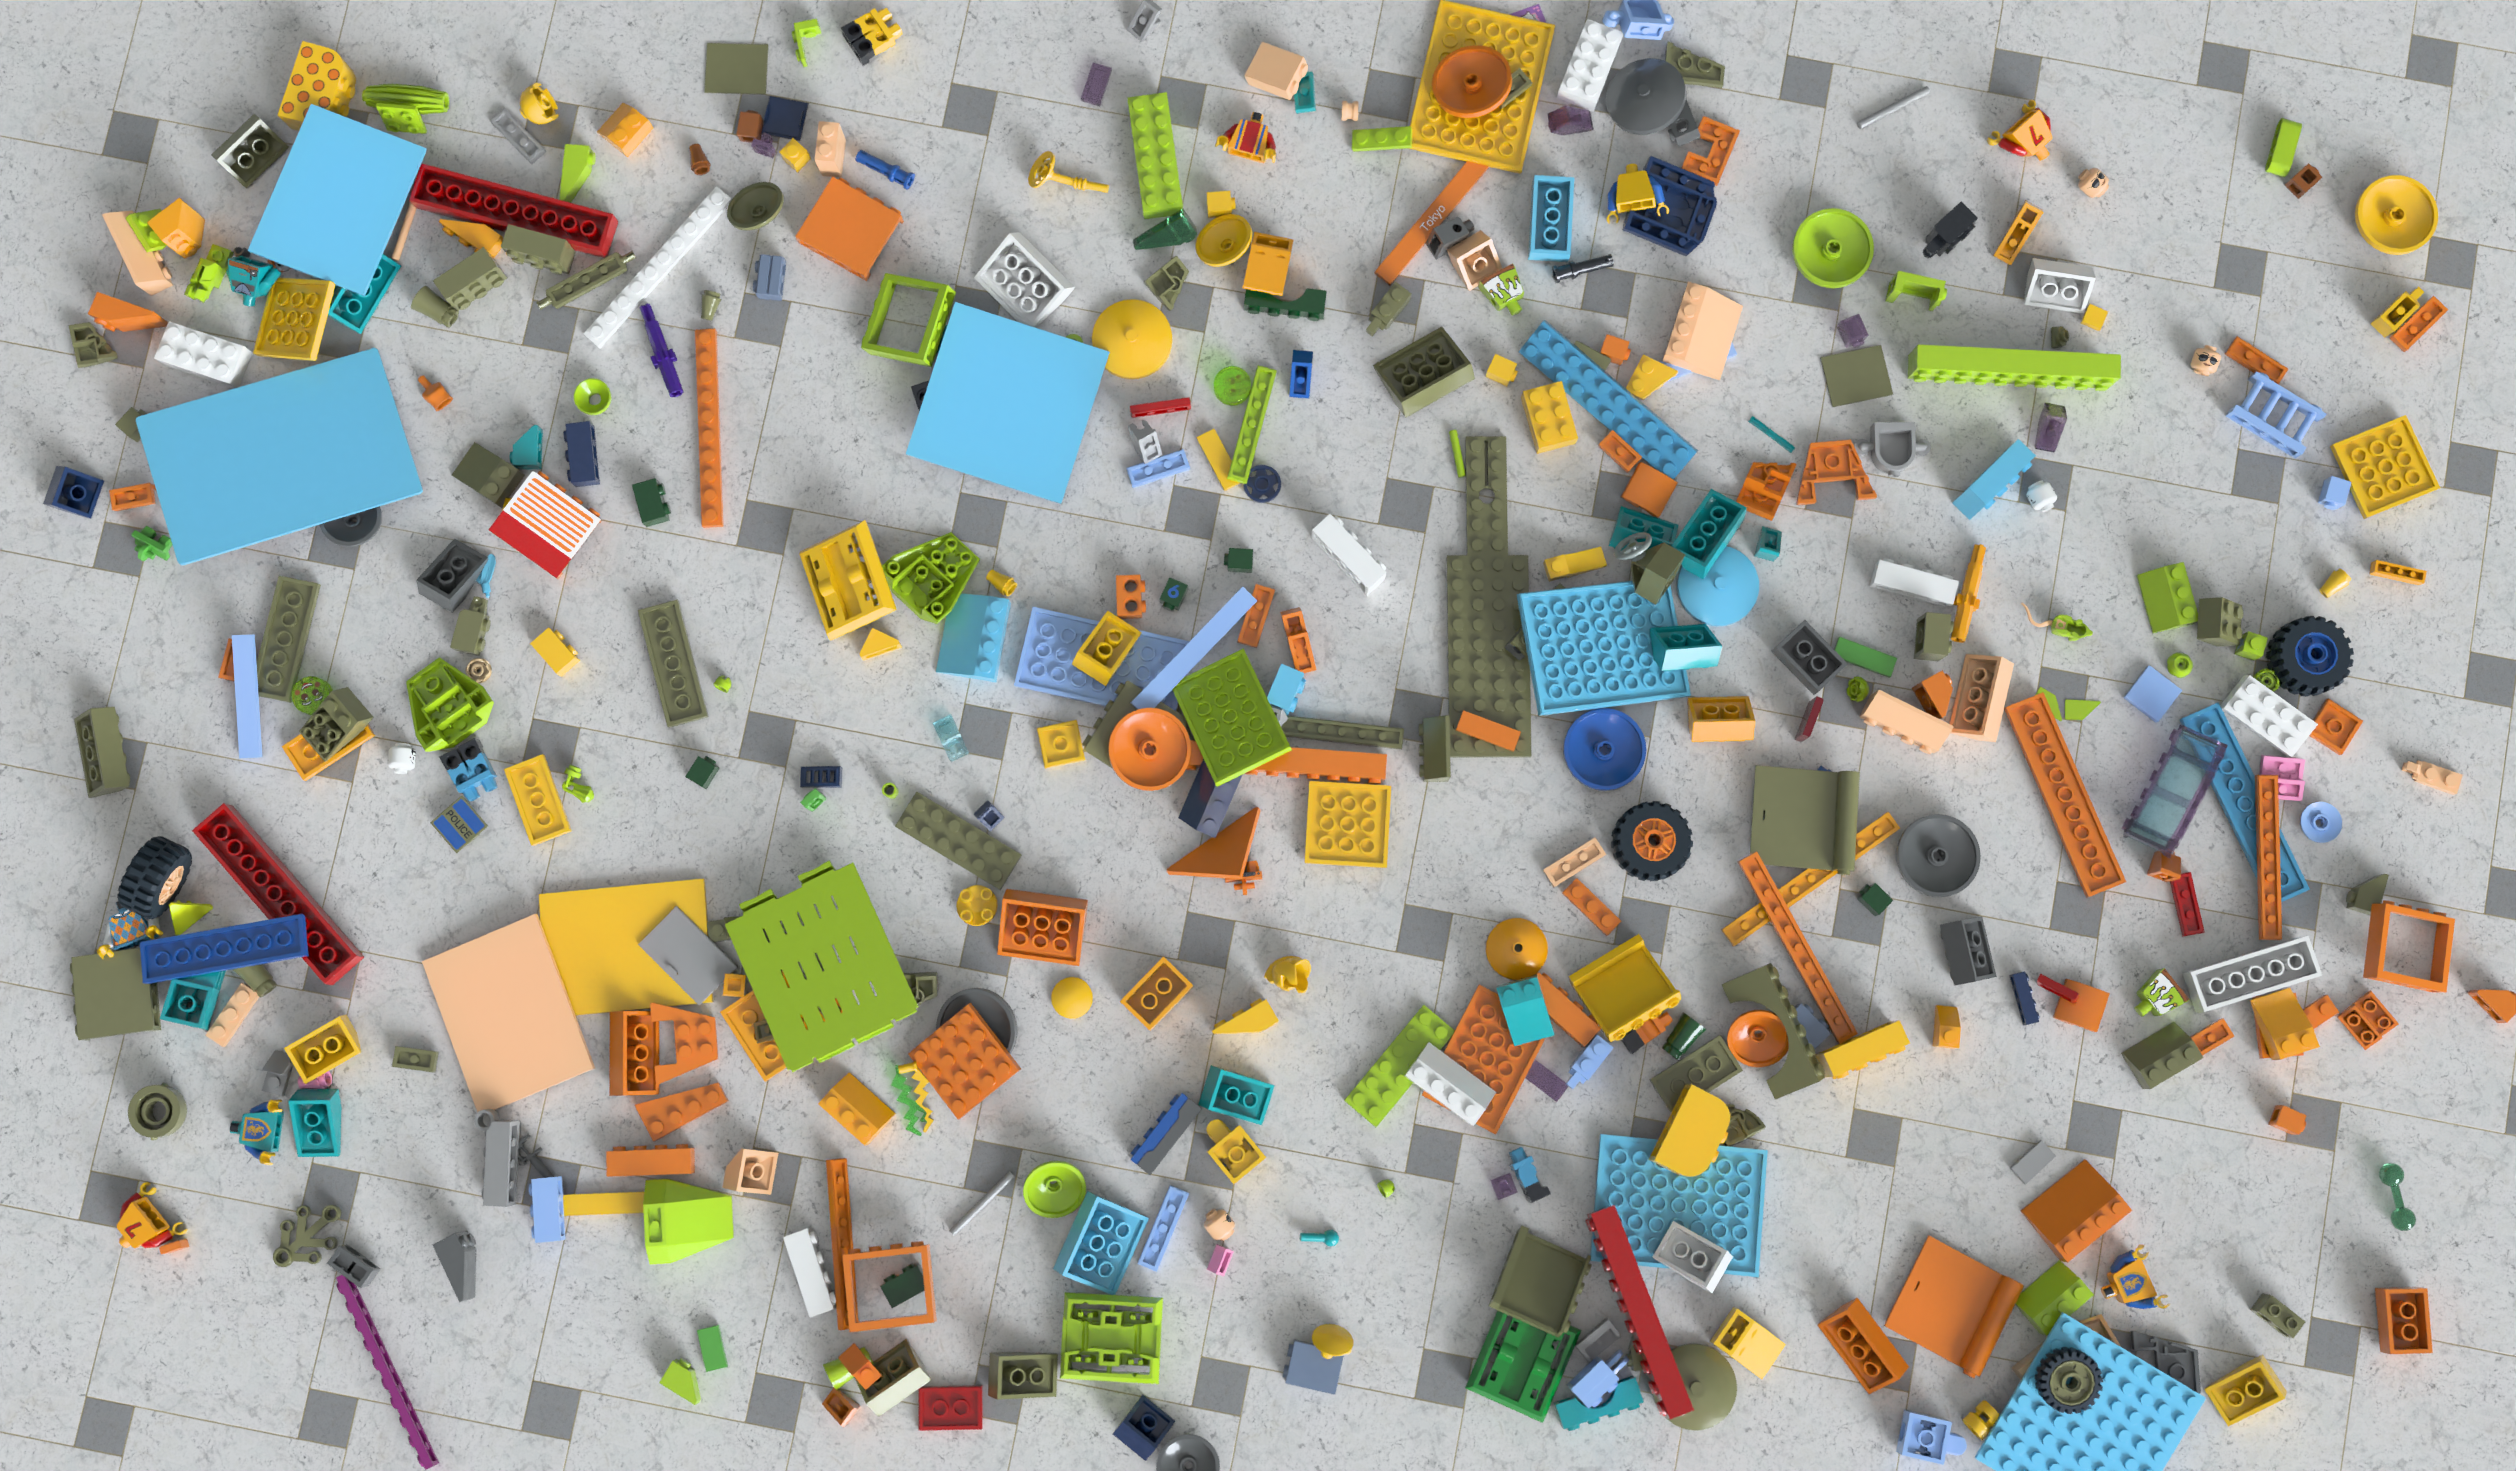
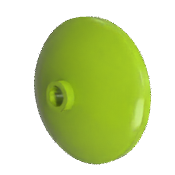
M1049 1161L1038 1165L1028 1174L1023 1185V1195L1027 1206L1037 1215L1046 1218H1059L1072 1213L1081 1205L1086 1194V1183L1083 1174L1077 1167L1064 1161Z

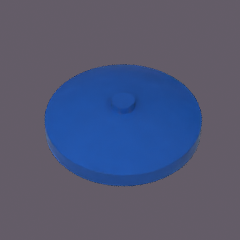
M1601 708L1586 712L1574 721L1565 736L1563 754L1565 763L1576 780L1589 788L1609 791L1627 785L1639 774L1646 758V741L1640 727L1631 717L1615 709Z

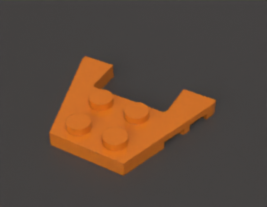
M1851 440L1809 444L1796 502L1797 505L1815 504L1814 483L1854 480L1857 500L1877 498V494L1872 489L1869 477L1865 474L1861 465L1862 462Z
M650 1003L651 1022L673 1020L677 1062L676 1064L655 1065L656 1085L719 1059L716 1017Z

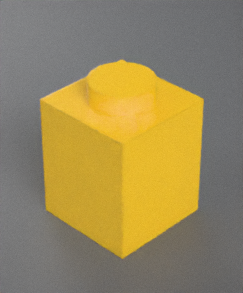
M794 138L779 152L782 159L797 173L811 160L808 151Z
M1231 191L1206 192L1208 218L1232 214V210L1236 209L1235 197H1231Z
M1495 354L1485 377L1508 386L1510 381L1514 382L1518 371L1515 370L1517 363Z

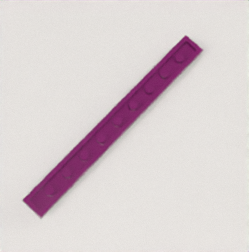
M340 1275L336 1277L338 1282L336 1284L341 1294H344L347 1301L345 1302L346 1308L353 1314L356 1320L354 1324L358 1332H361L365 1339L363 1344L366 1350L372 1354L373 1366L377 1371L379 1370L382 1376V1385L391 1395L390 1402L400 1414L399 1421L402 1427L407 1429L409 1443L413 1448L415 1447L418 1453V1462L425 1470L439 1464V1461L362 1296L353 1282Z

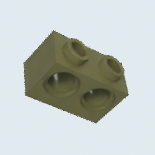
M2262 1293L2250 1309L2284 1337L2294 1339L2306 1322L2269 1294Z

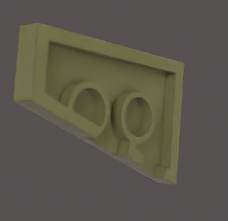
M1667 42L1665 61L1672 64L1680 72L1685 84L1723 87L1724 65L1705 57L1701 58L1690 53L1691 51L1685 48L1683 50L1674 46L1673 43Z

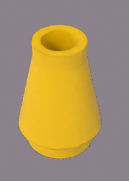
M2340 568L2337 571L2334 570L2319 591L2324 597L2329 598L2332 594L2348 586L2351 578Z
M993 569L986 576V580L1001 595L1010 596L1017 587L1014 578L996 572Z

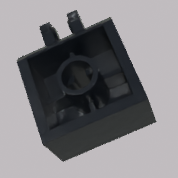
M1962 201L1945 215L1926 236L1927 246L1922 252L1924 257L1931 258L1935 254L1940 257L1944 252L1948 255L1976 227L1974 223L1978 217Z

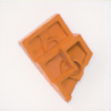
M1753 462L1736 502L1747 507L1746 511L1772 521L1797 464L1777 465V463Z

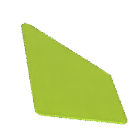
M2066 699L2065 719L2083 720L2101 702Z

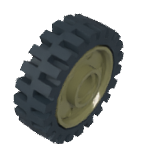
M2061 1347V1350L2054 1349L2052 1354L2050 1352L2047 1353V1358L2045 1360L2042 1358L2040 1361L2041 1367L2037 1366L2036 1371L2038 1374H2035V1380L2037 1381L2035 1385L2039 1390V1395L2049 1406L2061 1413L2072 1414L2074 1412L2078 1414L2081 1413V1410H2088V1405L2093 1406L2095 1404L2093 1400L2095 1398L2099 1399L2100 1394L2098 1392L2103 1389V1386L2100 1384L2103 1383V1377L2100 1375L2102 1372L2098 1368L2097 1363L2086 1353L2072 1347L2070 1349ZM2072 1377V1381L2066 1384L2067 1378Z

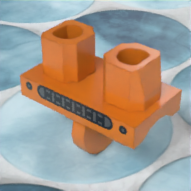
M1248 861L1246 863L1247 872L1243 874L1242 879L1225 878V883L1242 881L1240 884H1234V890L1243 889V895H1247V889L1255 888L1254 882L1246 883V881L1262 879V871H1259L1257 861Z

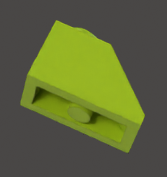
M680 1358V1360L675 1359L671 1362L659 1383L696 1405L700 1402L701 1396L695 1370L690 1367L691 1363L683 1358Z

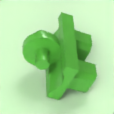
M145 526L140 532L134 530L131 534L135 538V544L137 545L134 550L138 552V559L141 561H145L148 558L153 560L156 556L166 561L170 558L168 551L172 546V541L169 537L162 535L158 541L153 540L157 534L148 526Z

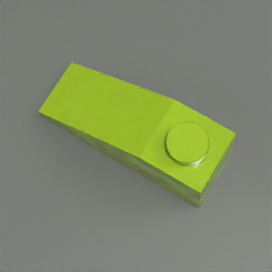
M565 144L559 200L572 203L592 172V165H595L596 155L589 145Z

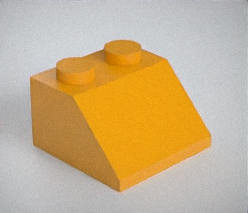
M622 103L600 127L597 133L628 157L649 134L653 126L635 108Z

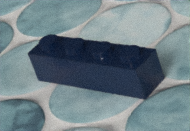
M2025 971L2009 975L2023 1025L2039 1022L2040 1016L2036 1012V1002L2032 998L2033 991L2028 984V975Z

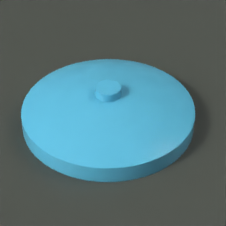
M1726 546L1704 579L1688 572L1682 566L1677 579L1678 597L1683 608L1695 620L1709 626L1731 625L1744 618L1754 607L1759 594L1758 574L1752 562L1743 553Z

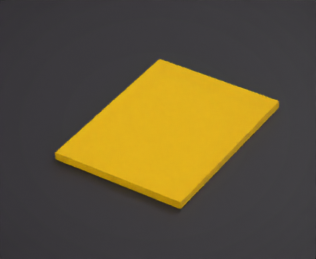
M1440 0L1410 122L1412 127V148L1408 149L1466 162L1470 161L1521 174L1555 25ZM1473 45L1495 49L1506 58L1511 74L1520 68L1532 81L1531 87L1504 108L1500 109L1498 107L1486 115L1475 118L1456 117L1444 111L1438 105L1432 89L1433 74L1442 59L1459 48Z
M705 879L539 894L540 922L576 1016L650 1009V1003L669 1007L697 1004L638 944L675 906H678L708 936ZM713 993L703 1003H713Z

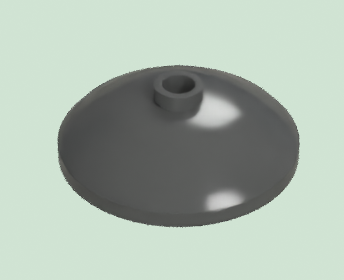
M379 506L322 523L319 526L323 534L331 542L344 547H355L368 542L376 535L381 526L382 511ZM351 520H357L355 524H350Z
M1183 1434L1172 1438L1162 1447L1157 1458L1156 1471H1220V1460L1215 1448L1209 1441L1198 1435ZM1190 1461L1193 1464L1192 1468L1187 1469L1184 1465L1185 1462Z

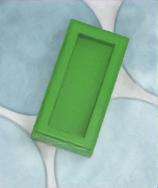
M719 1325L697 1330L706 1372L728 1367Z

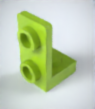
M817 18L793 23L795 30L791 31L794 43L798 44V49L795 50L798 62L801 61L804 67L808 65L802 37L812 38L817 34H821Z

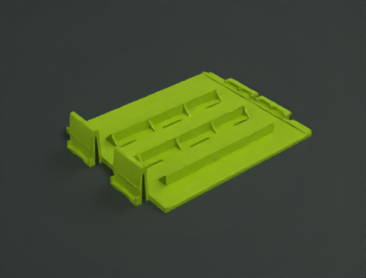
M827 861L811 871L798 875L802 887L778 898L773 890L769 889L753 899L744 901L739 904L743 911V916L725 924L788 1071L795 1072L813 1063V1058L815 1057L819 1063L854 1047L855 1045L852 1040L854 1038L858 1044L893 1028V1019L897 1022L916 1013V1008L919 1007L853 862L836 870L832 863ZM831 896H833V898H834V900H835V902H836V904H837L838 910L836 909L835 904H834V902H833ZM814 904H816V906H817V908H818V911H819V913H820V915H821V918L819 917V915H818V913H817V910H816ZM798 912H799V914H800V917H801V919H802V921H803L804 926L802 925V923H801V921H800V919H799V916H798V914H797ZM780 921H782V923H783V925H784V927H785V930H786L787 934H785L784 929H783V927H782ZM763 929H765L770 942H768ZM850 936H851V938H852V940H853V943H854V945H855V947H856V949H857V951H858V955L856 954V951H855V949H854V947H853V945H852V942H851V940H850V938H849ZM832 945H834V947H835V949H836V951H837V953H838V956H839V958H840V960H841V963L839 962V960H838V958H837V955H836V953H835V951H834ZM815 953H817V955H818V957H819V960H820V962H821V964H822V967H823L824 971H822L821 966H820V964H819V962H818V959H817ZM798 962H800L807 979H805ZM781 970H783V973H784V975H785V977H786V979H787V982H788L790 988H788V986H787V984H786V981H785V979H784V977H783V974H782ZM869 982L872 983V985H873V987H874V990H875L877 996H875V994H874V992H873V989H872V987H871V985H870ZM853 990H854V992H855V994H856V996H857V998H858V1001H859V1003H860L859 1005H858L857 1000H856V998H855V996H854V994H853ZM836 998H837V1000H838V1003H839V1005H840L841 1010H842L843 1013L840 1012V1009H839V1007H838V1005H837V1002H836V1000H835ZM818 1007H820L821 1012L825 1018V1021L823 1020ZM801 1015H802L803 1018H804V1021H805V1023H806V1025H807V1027H808V1030L806 1029V1027H805V1025H804V1023H803V1020H802V1018H801Z

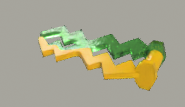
M913 1061L912 1063L895 1066L896 1076L891 1086L903 1090L896 1101L910 1107L903 1117L910 1120L906 1130L921 1136L922 1133L913 1127L919 1117L914 1115L916 1111L924 1113L920 1119V1122H926L923 1130L924 1133L928 1130L934 1119L929 1118L933 1111L922 1105L928 1095V1092L923 1088L929 1081L919 1070L916 1061ZM915 1070L916 1073L911 1078L920 1081V1083L913 1092L921 1095L916 1101L907 1097L913 1087L904 1084L908 1078L901 1076V1073Z

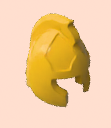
M1285 956L1269 965L1264 978L1284 991H1290L1292 988H1295L1298 993H1304L1308 988L1307 978L1311 972V965L1308 960L1301 957Z

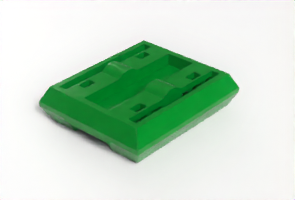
M1497 1310L1465 1388L1543 1423L1582 1330L1570 1325L1567 1333L1563 1332L1558 1338L1513 1317L1505 1337L1501 1339L1498 1345L1495 1342L1501 1332L1507 1314ZM1518 1322V1326L1514 1331V1327L1511 1326L1513 1323L1516 1324ZM1564 1334H1567V1337L1564 1342L1565 1347L1560 1351L1554 1369H1551L1552 1362L1555 1358ZM1558 1340V1345L1556 1349H1554V1345H1552L1553 1341L1556 1342ZM1494 1348L1496 1349L1494 1355L1496 1359L1485 1385L1482 1386L1479 1382ZM1492 1372H1498L1495 1380L1491 1376ZM1548 1373H1550V1379L1543 1392L1544 1397L1540 1399L1535 1410L1533 1409L1544 1381ZM1533 1390H1538V1393L1534 1399V1395L1531 1393Z

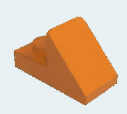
M855 1343L838 1356L849 1373L856 1378L865 1390L882 1376Z

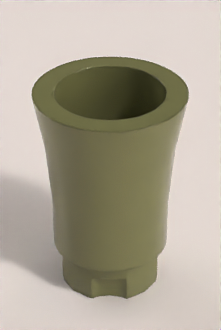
M427 285L418 291L411 303V309L428 316L448 328L458 318L459 311L434 293Z
M263 964L232 969L260 998L277 986L272 975Z

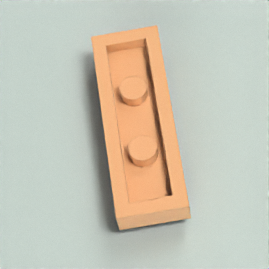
M1595 837L1545 868L1543 872L1554 888L1605 856L1606 853Z
M241 983L205 1036L222 1047H226L259 998L258 994L247 984Z

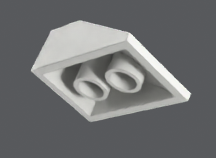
M1673 1221L1652 1258L1694 1284L1713 1293L1733 1256L1727 1250Z

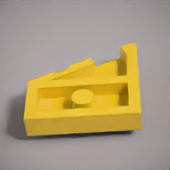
M1642 355L1626 389L1635 397L1644 400L1653 391L1658 390L1664 383L1675 377L1678 371L1648 356Z

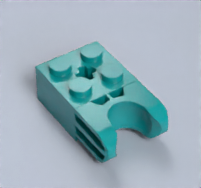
M226 970L171 980L160 1019L208 1030ZM188 1002H193L191 1008L187 1006Z

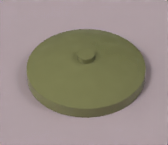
M1689 1343L1671 1349L1694 1411L1671 1420L1666 1419L1674 1425L1687 1430H1704L1719 1424L1730 1413L1737 1395L1736 1377L1730 1363L1718 1351L1702 1344ZM1652 1394L1654 1402L1656 1404V1402H1658V1398L1656 1395Z

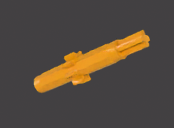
M1974 544L1961 594L1958 593L1954 599L1953 605L1957 606L1950 638L1954 642H1965L1972 613L1979 609L1981 600L1976 598L1986 547L1982 544Z

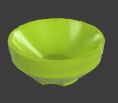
M595 378L586 379L576 387L574 402L583 413L598 415L609 407L611 392L603 381ZM595 394L600 395V403L592 405L590 403L591 396Z

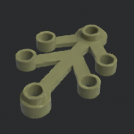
M306 1205L298 1207L296 1210V1215L298 1216L296 1240L290 1245V1232L294 1230L295 1223L292 1220L282 1221L280 1224V1230L282 1231L280 1247L273 1253L274 1263L279 1267H287L293 1261L308 1262L310 1264L319 1263L322 1255L318 1251H313L309 1254L295 1252L301 1247L335 1249L338 1245L335 1237H327L326 1239L312 1237L329 1222H335L341 1217L340 1208L336 1205L326 1206L322 1210V1217L306 1230L307 1217L310 1216L311 1209ZM302 1208L306 1209L305 1216L301 1215ZM332 1209L336 1211L335 1217L330 1215ZM287 1222L290 1224L289 1230L285 1229V1224ZM328 1240H332V1241H333V1246H332V1247H329V1246H328V1244H327ZM284 1252L288 1256L286 1260L282 1259V1254ZM313 1254L317 1256V1260L315 1262L311 1259V1256Z

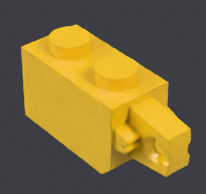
M2420 287L2414 289L2410 294L2405 291L2370 324L2384 338L2387 337L2420 307L2416 300L2424 291Z

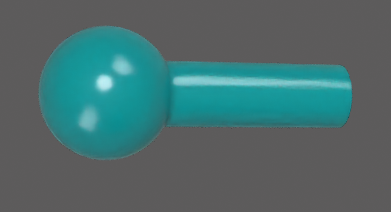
M1327 1230L1324 1234L1300 1233L1299 1239L1300 1241L1324 1242L1325 1245L1332 1247L1338 1243L1339 1235L1335 1230Z

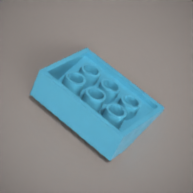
M960 595L952 611L946 616L936 673L997 682L1011 606L1009 599L985 595Z
M1087 1191L1053 1269L1065 1277L1115 1295L1149 1218Z

